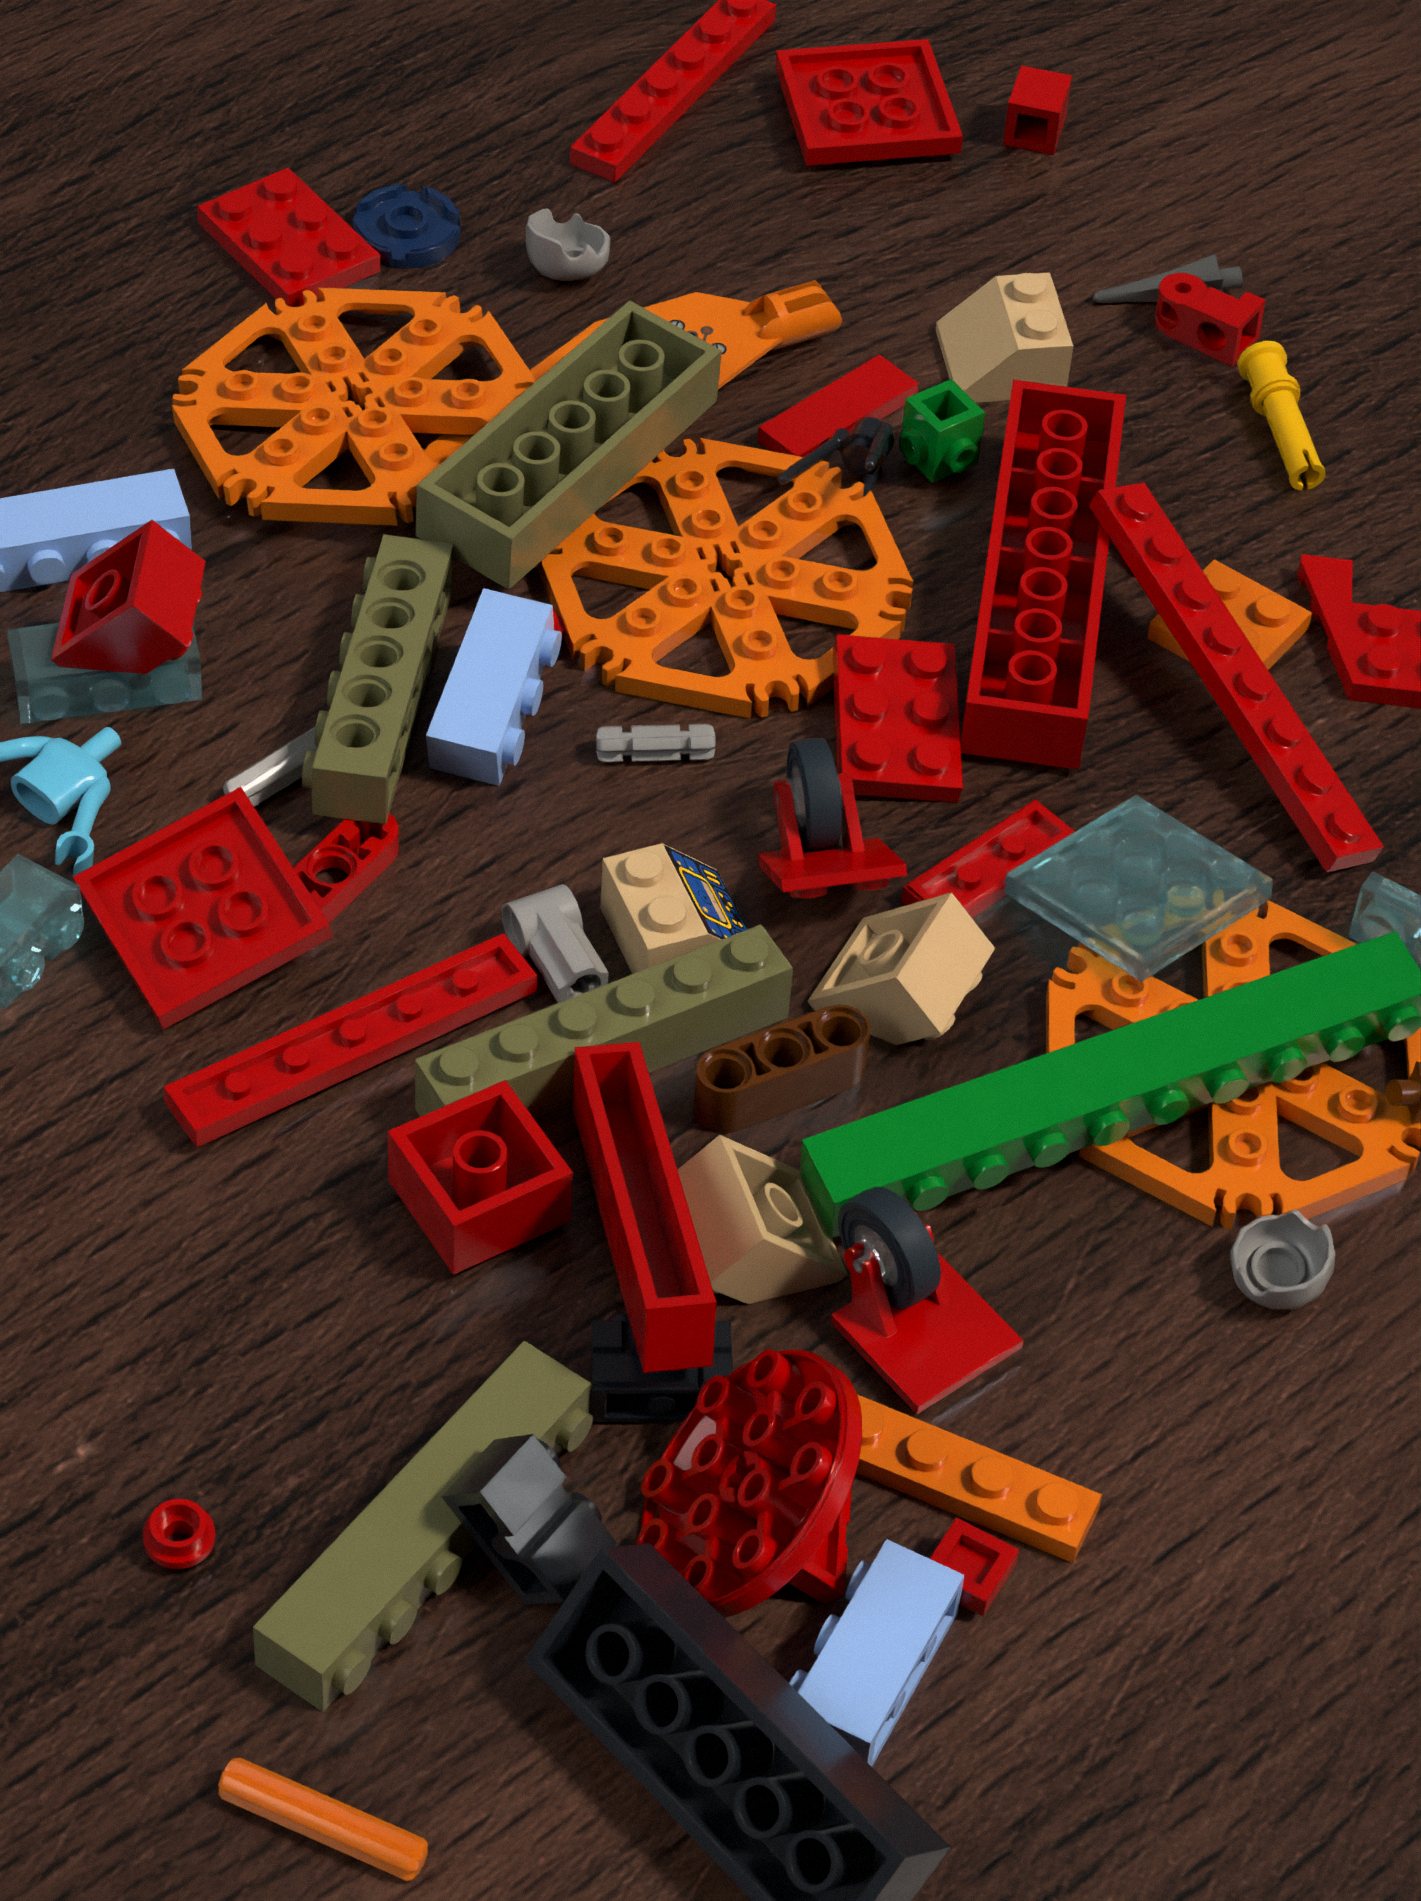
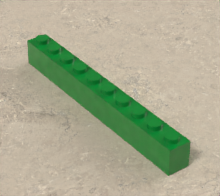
M1393 931L802 1139L800 1176L831 1238L840 1236L838 1215L841 1207L854 1196L873 1187H884L893 1191L916 1211L929 1210L942 1203L948 1196L973 1187L976 1189L993 1187L1010 1174L1032 1166L1044 1168L1054 1165L1066 1157L1068 1153L1093 1144L1097 1146L1110 1145L1123 1138L1130 1131L1152 1123L1158 1125L1171 1123L1183 1116L1188 1110L1213 1101L1218 1104L1230 1102L1243 1094L1245 1090L1272 1080L1276 1083L1285 1082L1299 1075L1304 1069L1328 1060L1334 1062L1347 1060L1356 1055L1362 1048L1386 1039L1391 1041L1403 1040L1414 1034L1421 1027V970L1397 931Z

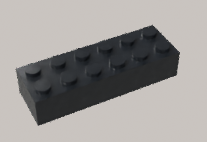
M650 1543L601 1548L524 1659L528 1666L752 1901H912L951 1848Z

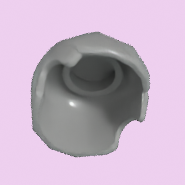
M546 208L528 216L526 224V249L529 260L542 276L552 280L576 281L595 275L606 265L610 252V236L600 226L584 222L577 213L573 214L566 223H557L553 219L552 212Z
M1291 1210L1278 1216H1260L1242 1227L1231 1248L1230 1262L1237 1287L1249 1299L1270 1310H1294L1302 1308L1320 1297L1334 1271L1335 1250L1331 1231L1326 1224L1320 1227L1308 1221L1298 1210Z

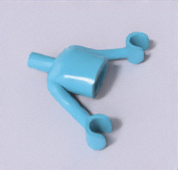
M110 727L103 728L80 747L62 738L44 736L23 737L0 742V762L25 757L34 758L11 778L13 794L30 813L45 823L55 825L78 807L72 829L59 837L55 853L56 865H61L67 858H77L73 868V876L93 866L94 843L89 835L97 813L111 790L107 772L100 762L121 746L119 735Z

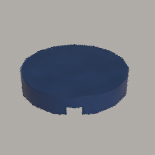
M393 184L376 189L359 201L355 208L353 229L380 254V264L398 269L422 268L438 263L454 252L460 241L459 210L451 199L433 188L421 186V192L407 191V185Z

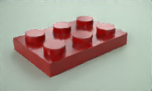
M285 168L197 206L198 224L275 299L282 297L287 306L300 307L304 305L302 291H312L318 300V288H345L380 272V254L289 168Z
M837 634L833 646L837 774L847 773L848 776H851L854 795L958 803L963 790L955 644Z

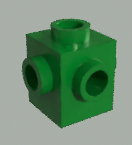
M952 379L905 398L902 430L899 437V450L906 461L911 465H915L932 483L954 473L963 472L969 467L978 464L981 439L984 432L985 411Z

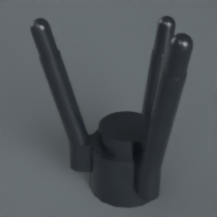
M867 417L858 420L850 431L839 428L830 440L788 467L787 470L779 474L777 480L780 484L784 485L838 450L841 451L843 463L848 470L855 474H863L864 497L870 490L873 492L875 483L882 474L881 465L894 446L893 427L891 424L884 423L877 418ZM856 523L849 525L854 530L860 527Z

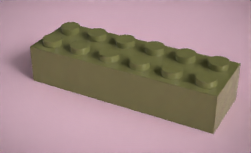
M629 300L417 484L416 536L423 540L453 543V558L510 590L717 402L722 351Z

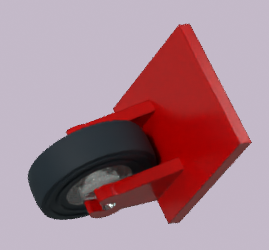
M808 738L791 742L787 754V779L776 781L773 786L782 850L758 853V863L762 870L782 892H790L791 897L800 899L823 896L828 893V886L851 884L852 889L855 890L881 889L889 886L890 878L907 876L906 863L880 838L863 840L852 778L847 773L837 774L834 759L824 738ZM840 835H842L843 848L803 853L802 848L814 851L835 847L839 843Z
M873 1187L854 1196L841 1207L838 1215V1229L845 1250V1263L851 1273L853 1302L831 1314L830 1323L916 1414L924 1411L1022 1349L1023 1339L936 1251L930 1226L928 1224L924 1226L917 1213L900 1196L884 1187Z

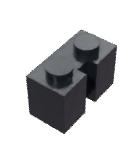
M534 1434L494 1439L441 1496L525 1605L564 1602L599 1550L604 1547H614L617 1543L601 1523L602 1515L597 1506L580 1493L571 1492L568 1494L561 1485L567 1477L560 1469L561 1463L557 1454L550 1446L537 1439Z

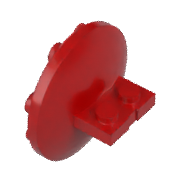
M767 1349L761 1352L754 1360L739 1367L728 1376L717 1375L709 1379L699 1392L697 1405L677 1429L661 1459L653 1463L643 1477L641 1491L646 1500L642 1514L641 1531L638 1534L635 1545L650 1543L724 1618L753 1608L775 1594L787 1583L792 1584L823 1605L844 1596L848 1554L846 1529L847 1524L850 1522L851 1489L862 1444L861 1406L858 1395L848 1377L836 1366L812 1352L795 1349L781 1351ZM658 1507L659 1518L653 1519L654 1513Z

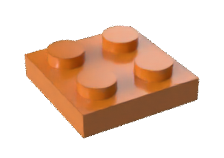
M1215 559L1203 570L1268 670L1309 629L1312 612ZM1157 614L1150 621L1147 639L1189 661L1161 616Z

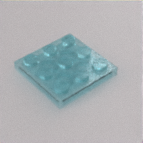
M1135 795L1006 874L1005 893L1142 982L1270 900L1273 879Z

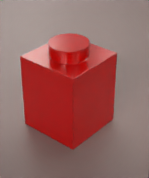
M1020 66L1008 102L1003 145L1050 155L1055 154L1066 119L1072 75Z

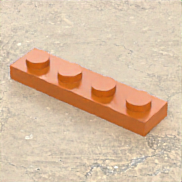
M858 1395L862 1413V1444L856 1474L1074 1563L1099 1511L1102 1494Z

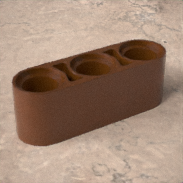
M839 1004L828 1006L707 1051L697 1062L693 1105L696 1121L703 1128L711 1132L723 1134L736 1132L858 1085L864 1078L871 1030L868 1017L852 1006Z

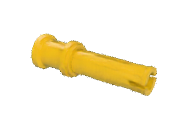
M1275 341L1255 343L1247 347L1240 354L1237 361L1240 375L1243 379L1249 381L1252 388L1250 394L1251 404L1255 411L1265 416L1288 472L1291 486L1294 489L1303 490L1304 485L1300 478L1302 473L1307 489H1313L1323 482L1326 471L1320 462L1298 407L1301 395L1300 386L1296 379L1287 372L1285 367L1287 364V354L1281 344Z

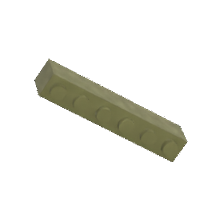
M760 924L416 1058L415 1109L421 1117L506 1080L532 1117L536 1119L573 1104L574 1047L640 1042L648 1072H654L788 1018L793 967Z
M523 1341L253 1626L255 1666L322 1712L330 1706L341 1692L348 1695L356 1690L366 1677L371 1666V1660L387 1642L396 1644L407 1634L416 1619L417 1610L433 1592L440 1595L452 1585L461 1570L463 1560L477 1545V1542L441 1496L494 1439L534 1434L537 1439L550 1446L557 1456L565 1449L569 1452L575 1450L587 1436L593 1422V1417L590 1415L591 1383L528 1342Z

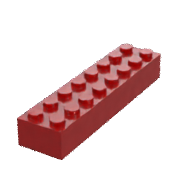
M1013 379L960 742L961 753L1080 769L1089 716L1109 547V536L1089 505L1098 490L1116 487L1126 395Z

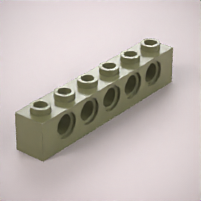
M383 534L377 557H367L363 574V592L366 593L365 595L356 594L352 607L351 628L354 632H344L341 641L339 666L342 668V671H332L329 679L327 705L330 707V710H320L317 717L315 746L318 749L317 751L308 750L304 760L302 786L303 788L312 789L313 815L380 824L387 823L453 591V543Z

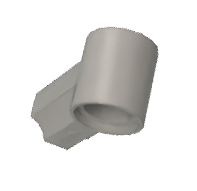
M561 884L505 903L502 906V921L507 938L523 957H531L558 1003L608 984L609 972L583 932L580 909L573 893L566 885Z

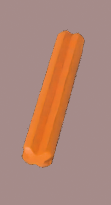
M232 1758L222 1772L218 1783L219 1796L229 1803L405 1881L414 1880L424 1866L428 1854V1842L425 1838L243 1758Z

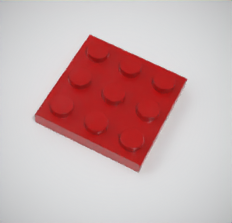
M928 39L776 50L775 69L806 166L834 165L836 163L871 160L885 161L888 159L921 156L936 157L939 155L961 153L963 135Z
M241 787L73 876L79 893L163 1030L334 937L329 922Z

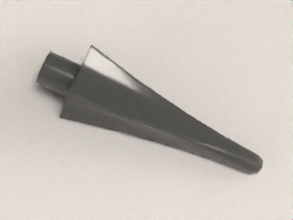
M1216 254L1146 279L1099 290L1093 294V300L1098 304L1157 302L1161 280L1167 275L1174 273L1195 275L1203 280L1206 287H1212L1219 291L1242 288V272L1240 266L1219 269Z

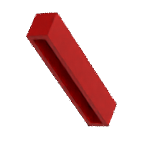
M640 1042L574 1047L572 1110L643 1373L713 1366L717 1302Z

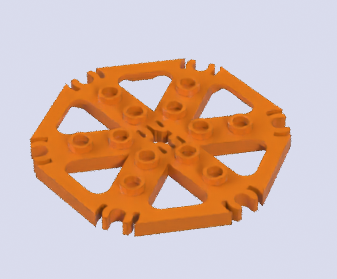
M318 288L319 302H317V297L312 291H302L304 305L300 307L287 306L282 297L275 299L276 314L269 310L267 303H265L182 369L183 375L178 378L180 394H174L172 398L174 423L218 499L225 494L226 504L232 506L239 499L247 497L249 515L255 517L262 514L263 520L397 526L396 510H398V515L404 522L410 523L414 521L412 506L416 505L417 484L440 465L432 462L427 457L412 433L475 435L537 381L491 313L488 311L483 317L481 306L476 305L470 311L460 313L459 297L453 295L446 298V292ZM352 310L378 315H399L408 312L414 316L409 323L365 359L338 319L342 313ZM268 335L282 341L300 372L283 374L258 373L248 370L231 371L225 366L245 351L246 347L257 338ZM483 345L502 372L498 378L491 381L432 379L466 349ZM348 394L351 396L353 401L348 400ZM210 425L281 428L252 452L236 456L230 455L223 450ZM348 448L371 484L370 487L358 491L302 488Z
M699 438V454H697L696 444L691 439L683 440V455L680 457L669 456L663 450L654 458V462H649L607 501L609 502L630 486L644 482L656 490L674 535L604 522L594 512L537 564L538 572L550 603L553 605V610L562 619L566 629V635L563 637L572 661L580 655V668L583 671L590 669L597 663H606L602 666V684L606 687L615 685V692L751 719L752 711L751 700H753L755 712L762 718L768 716L769 698H782L787 702L789 710L793 712L798 711L799 692L806 699L808 708L834 688L833 648L816 659L807 660L797 657L788 644L776 614L855 629L850 634L854 636L899 639L901 631L905 627L906 610H910L913 580L872 491L870 490L863 497L864 484L860 481L850 488L841 489L842 469L839 467L829 469V462L826 461L818 462L798 477L792 479L791 481L794 483L793 488L738 526L716 473L725 467H739L747 472L778 477L779 474L803 457L705 438ZM856 523L861 527L877 564L869 570L858 571L801 560L799 558L843 526ZM717 560L721 570L725 571L729 577H733L732 588L728 579L724 578L720 572H716ZM577 575L649 589V591L614 616L607 619H597L585 612L571 576ZM711 623L731 673L722 677H713L663 667L656 662Z
M1205 894L1081 939L1079 940L1078 947L1073 946L1071 948L1067 968L1078 974H1071L1064 969L1056 967L1053 971L1052 981L1050 979L1048 981L1046 992V1053L1075 1044V1017L1077 1015H1085L1115 1030L1197 1001L1198 999L1131 966L1125 959V954L1130 949L1180 931L1194 933L1202 943L1204 998L1270 975L1269 944L1274 940L1290 939L1322 956L1354 946L1356 943L1265 899L1262 919L1258 917L1259 903L1255 897H1247L1244 913L1232 914L1224 908L1223 895L1215 894L1208 915L1203 905ZM1421 1027L1414 1034L1403 1039L1406 1048L1408 1080L1413 1072L1415 1063L1417 1061L1421 1062ZM1322 1062L1304 1069L1291 1080L1276 1083L1272 1080L1247 1089L1243 1094L1230 1102L1218 1104L1213 1101L1188 1110L1183 1116L1208 1107L1210 1169L1205 1172H1187L1135 1145L1129 1137L1160 1126L1156 1123L1130 1131L1123 1138L1110 1145L1097 1146L1093 1144L1079 1151V1157L1212 1227L1216 1215L1215 1204L1221 1206L1220 1222L1224 1229H1232L1236 1211L1239 1209L1249 1210L1257 1218L1272 1215L1273 1208L1277 1216L1291 1210H1298L1306 1219H1310L1405 1181L1408 1172L1413 1173L1420 1155L1418 1150L1406 1144H1413L1421 1149V1122L1411 1123L1408 1106L1390 1105L1386 1094ZM1277 1115L1350 1151L1360 1158L1355 1162L1306 1181L1289 1178L1282 1172L1279 1164Z

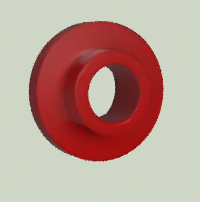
M171 1499L165 1501L152 1512L145 1522L143 1528L144 1548L148 1556L155 1563L163 1567L185 1569L195 1566L206 1559L214 1547L215 1526L213 1520L205 1510L191 1500ZM177 1534H184L190 1537L183 1541L168 1540Z

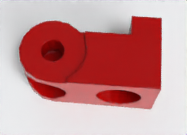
M1174 273L1164 277L1159 284L1155 325L1165 335L1233 367L1238 361L1240 354L1260 338L1265 299L1247 291L1237 299L1215 288L1206 287L1203 280L1195 275Z

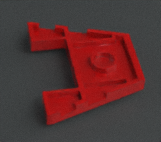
M1301 554L1297 578L1300 585L1307 586L1310 593V609L1315 621L1322 622L1328 636L1326 647L1348 699L1421 709V611L1396 608L1388 604L1368 605L1352 602L1353 560Z

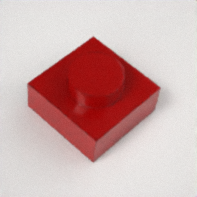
M956 1517L930 1559L965 1575L959 1605L984 1617L1015 1568L1019 1549Z

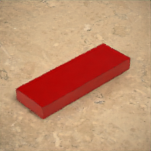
M879 354L759 426L757 442L769 451L805 457L830 440L837 429L842 428L850 431L853 425L861 418L872 417L881 420L905 405V398L918 393L919 383Z
M1035 799L903 886L901 902L909 905L952 892L973 919L1077 848L1079 834Z

